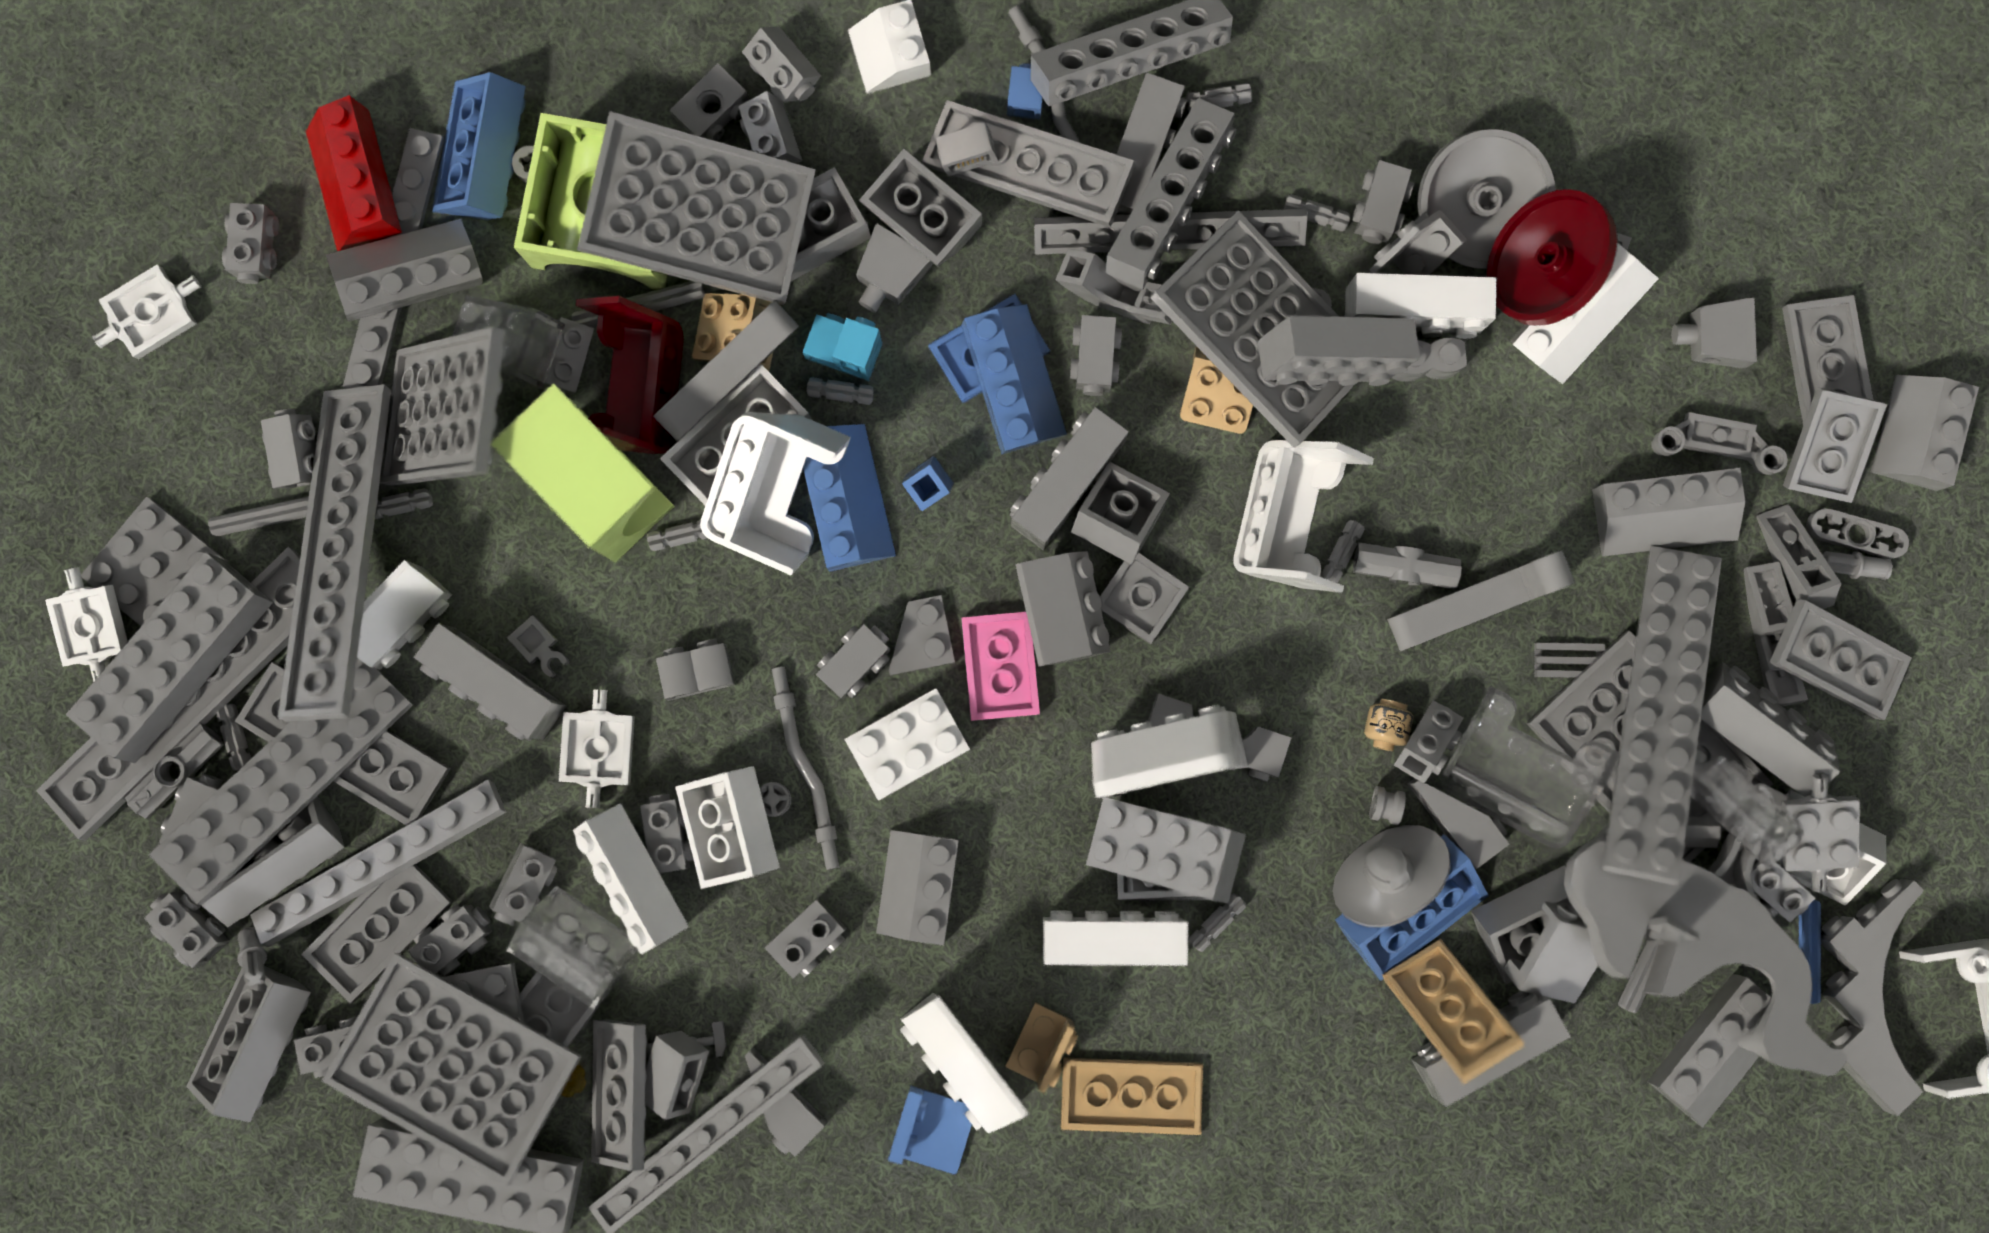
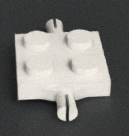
M153 266L99 299L107 314L109 327L93 335V340H95V343L100 348H103L118 338L125 343L131 355L139 360L197 324L187 309L184 297L201 288V285L198 283L199 281L194 275H191L188 279L175 285L170 281L161 266Z
M80 567L64 570L70 590L59 597L46 599L45 601L62 666L73 664L89 665L93 681H95L105 669L104 661L117 655L127 644L128 640L114 586L84 587Z
M593 690L592 710L582 713L563 712L559 782H575L587 787L586 808H600L601 787L612 784L630 785L635 716L615 715L606 711L608 690Z

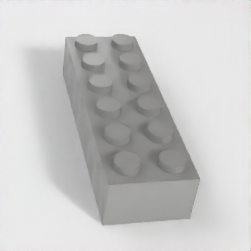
M205 552L66 715L114 759L136 763L273 602L225 560Z
M379 1119L367 1127L353 1197L529 1232L567 1233L571 1227L584 1159L530 1149L511 1184L505 1186L398 1124Z

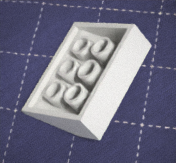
M935 993L930 994L900 1018L904 1026L899 1030L912 1046L917 1042L926 1052L921 1057L933 1074L940 1070L947 1082L942 1086L954 1102L961 1098L967 1105L969 1110L964 1115L976 1130L983 1126L989 1134L1028 1114L938 995Z

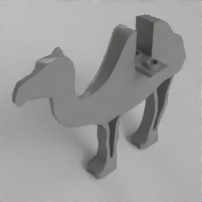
M1696 751L1694 768L1705 766L1707 760L1705 754ZM1761 783L1747 786L1734 826L1724 840L1715 862L1708 870H1705L1689 862L1682 861L1680 881L1677 885L1602 870L1608 824L1594 838L1582 845L1567 861L1564 876L1565 890L1574 909L1588 928L1594 958L1603 972L1612 978H1630L1643 939L1659 944L1643 990L1644 993L1652 996H1679L1722 965L1743 964L1757 968L1770 980L1772 986L1771 1002L1756 1029L1752 1033L1745 1034L1739 1038L1738 1045L1746 1050L1757 1053L1771 1064L1820 1075H1835L1845 1065L1846 1054L1844 1051L1829 1047L1806 1024L1812 994L1810 965L1801 949L1772 919L1767 908L1760 903L1754 892L1750 876L1754 861L1760 853L1762 833L1770 816L1782 813V800H1793L1792 798Z

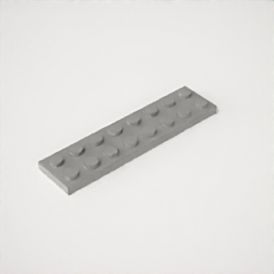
M357 659L350 716L348 718L291 721L160 843L149 856L197 905L202 906L413 705L375 667L371 668L360 659Z

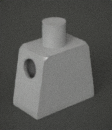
M876 224L856 274L858 282L867 286L858 303L873 313H876L884 298L899 305L931 269L933 263L906 240Z
M1754 298L1699 307L1689 314L1690 324H1674L1672 327V343L1674 345H1691V361L1736 368H1747L1757 362Z

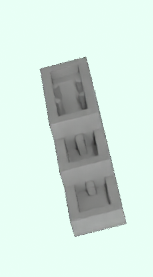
M1780 562L1746 567L1744 569L1747 604L1764 686L1778 698L1779 701L1777 703L1781 706L1803 703L1808 700L1803 680L1769 663L1793 609Z

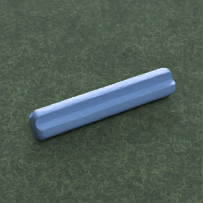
M1814 900L1809 904L1807 910L1799 915V948L1810 965L1812 977L1810 1004H1817L1821 1001V903Z

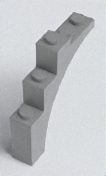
M1894 879L1887 883L1881 890L1883 896L1875 904L1869 903L1857 912L1856 917L1858 920L1853 917L1841 916L1839 918L1835 916L1828 920L1821 929L1824 932L1821 935V944L1846 970L1845 972L1839 971L1827 980L1826 985L1828 988L1822 995L1850 1024L1849 1027H1841L1833 1033L1830 1038L1832 1043L1829 1047L1844 1051L1846 1063L1843 1068L1883 1111L1899 1116L1923 1093L1906 1071L1893 1046L1885 1019L1882 990L1885 961L1893 935L1907 910L1924 892L1915 880Z

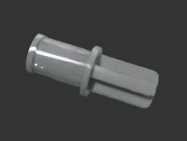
M1826 551L1822 553L1834 573L1847 574L1851 579H1858L1862 576L1886 580L1889 579L1892 573L1893 565L1889 558L1863 556L1860 552L1844 554Z
M247 927L238 934L240 951L237 955V961L243 967L245 983L248 986H253L254 984L261 985L265 981L263 964L267 959V953L262 945H260L255 928Z

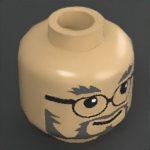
M1381 699L1380 704H1373L1370 707L1364 733L1367 738L1374 740L1373 747L1393 752L1395 746L1407 744L1413 723V714L1407 710L1408 705Z

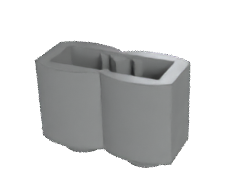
M1444 338L1431 344L1418 341L1420 359L1408 366L1407 371L1396 374L1392 379L1409 382L1418 380L1423 376L1432 379H1446L1455 376L1467 366L1465 342L1456 338Z
M710 639L698 642V649L684 652L683 647L664 650V656L656 658L665 700H675L734 686L735 682L727 646L724 643L718 644L717 639Z

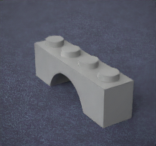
M1157 694L1148 722L1151 721L1152 727L1166 724L1164 718L1184 713L1186 719L1194 718L1192 704ZM1254 727L1242 739L1248 763L1246 768L1250 769L1248 776L1268 782L1270 776L1274 778L1279 777L1291 737L1261 727Z

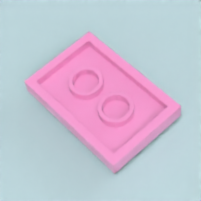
M1016 612L962 617L971 721L1040 715L1034 647L1027 613Z

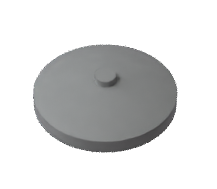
M1497 129L1468 132L1447 143L1428 164L1418 192L1419 217L1425 212L1431 216L1438 210H1441L1467 239L1448 259L1468 267L1487 269L1491 249L1504 225L1520 208L1531 200L1548 192L1556 191L1554 176L1548 161L1541 151L1524 137Z

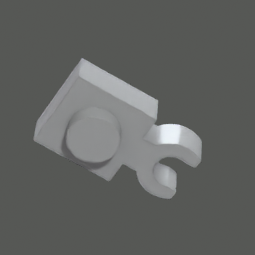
M535 615L530 616L507 637L529 663L533 664L540 659L541 669L549 677L556 676L555 672L550 668V663L553 659L558 658L566 666L569 664V659L565 654L553 651L551 647L558 640Z

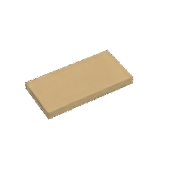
M1441 938L1382 975L1385 983L1463 1084L1524 1047L1522 1038Z
M1063 1057L1061 1130L1201 1135L1203 1063Z

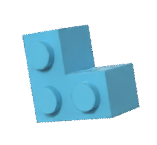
M827 313L825 317L816 314L802 353L807 360L869 381L883 343L879 329L875 328L876 324L866 318L856 317L854 321L849 318L845 320L830 313Z

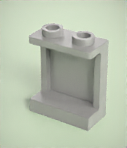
M1544 902L1541 909L1549 917V922L1524 962L1509 958L1503 970L1519 991L1575 1003L1598 966L1593 955L1588 928L1574 907L1561 902L1557 905Z

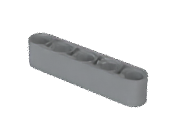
M774 300L653 417L678 442L782 344L799 325Z

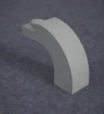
M1073 249L1067 250L1055 279L1066 289L1096 306L1146 324L1155 321L1171 325L1172 320L1150 298L1162 286L1161 284L1147 282L1142 290L1106 274V263L1096 254Z

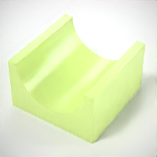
M541 113L514 249L531 268L545 270L546 266L550 264L580 265L632 278L645 284L650 289L658 290L665 288L667 274L577 250L606 124Z
M553 384L491 442V445L589 548L616 563L675 506L621 450H617L588 420L589 416L581 408L578 409Z

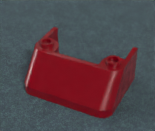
M621 296L576 299L575 306L598 315L597 335L603 345L613 349L606 414L593 413L588 417V420L617 450L646 454L666 453L672 445L673 437L653 416L678 392L684 342L681 325L672 318Z

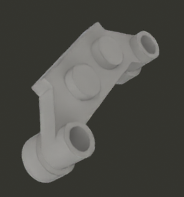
M1691 412L1685 414L1684 422L1675 427L1671 426L1660 430L1651 443L1652 450L1658 455L1671 456L1682 449H1689L1747 460L1757 473L1773 475L1782 471L1788 461L1787 454L1781 447L1768 446L1756 432L1757 425ZM1663 439L1668 442V448L1663 445ZM1765 458L1768 460L1769 466L1765 464Z

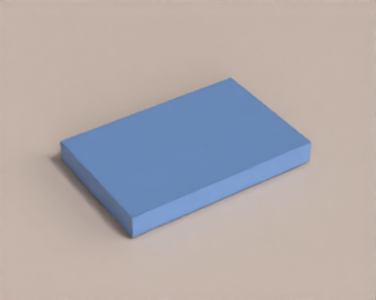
M1014 294L985 312L1022 304L1017 295ZM1033 323L1042 355L1045 356L1050 353V350ZM962 325L928 345L962 404L982 393Z

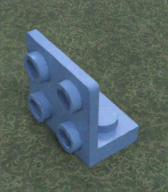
M910 1085L888 1161L902 1165L903 1159L944 1172L957 1174L972 1126L971 1122L964 1115L969 1110L967 1105L963 1101L958 1100L954 1102L950 1097Z

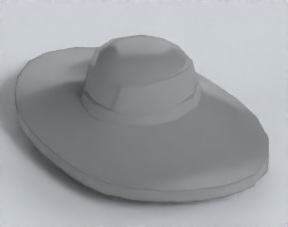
M1402 825L1375 835L1354 850L1338 870L1332 890L1337 908L1345 918L1367 927L1381 928L1393 926L1411 918L1438 896L1449 877L1451 867L1450 853L1445 841L1435 831L1418 825Z

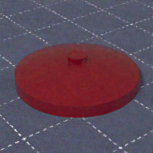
M1563 189L1540 195L1520 208L1500 231L1488 259L1487 277L1496 278V306L1515 321L1526 325L1542 326L1570 317L1591 301L1605 283L1612 269L1617 251L1616 226L1606 207L1587 193Z

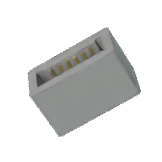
M986 122L935 137L941 164L947 176L998 161L991 132Z

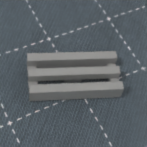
M1534 643V677L1576 678L1583 671L1542 670V664L1590 665L1605 651V644ZM1541 650L1596 651V657L1541 656Z

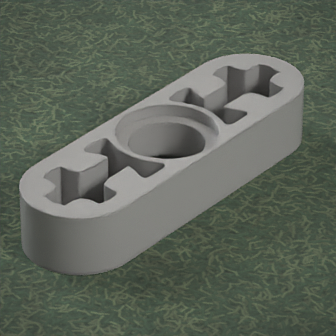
M1826 508L1815 511L1808 517L1806 522L1809 535L1816 540L1883 559L1900 557L1909 548V538L1902 529ZM1827 517L1828 524L1834 526L1842 525L1840 531L1829 529L1822 533V526L1817 525V520ZM1852 525H1859L1865 532V538L1860 544L1853 542L1849 537V529ZM1893 535V542L1898 543V547L1888 551L1889 545L1882 542H1873L1875 537L1886 539Z

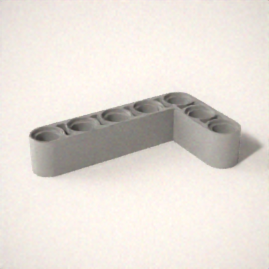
M1561 550L1389 618L1387 621L1399 650L1403 651L1524 602L1555 592L1576 582Z

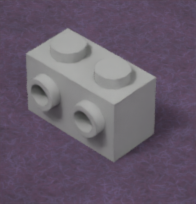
M818 898L774 938L765 949L792 979L799 973L805 978L820 964L815 958L823 950L826 949L829 953H832L845 940L841 934L847 928Z
M683 1031L656 1036L646 1067L645 1105L664 1120L689 1114L709 1050Z

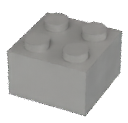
M1109 461L1079 509L1071 533L1132 565L1161 516L1170 493Z

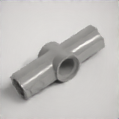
M1358 543L1353 562V573L1389 578V581L1393 583L1400 580L1408 581V585L1418 586L1421 583L1448 589L1457 588L1462 571L1461 559L1427 554L1422 549L1407 546L1389 548L1380 545Z
M200 724L168 756L157 760L153 771L124 798L127 801V805L144 819H150L176 793L180 784L186 781L187 777H195V773L225 745L222 738L213 729ZM174 762L179 765L181 771L180 776L176 780L172 779L169 772Z

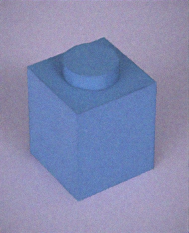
M1021 64L1019 67L1012 66L1007 116L1041 119L1043 98L1031 81V64Z
M932 456L907 473L902 482V485L921 511L949 494L954 484L935 456Z

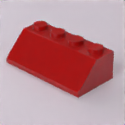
M350 95L320 106L306 129V135L337 252L383 240L401 233L402 230L369 109Z

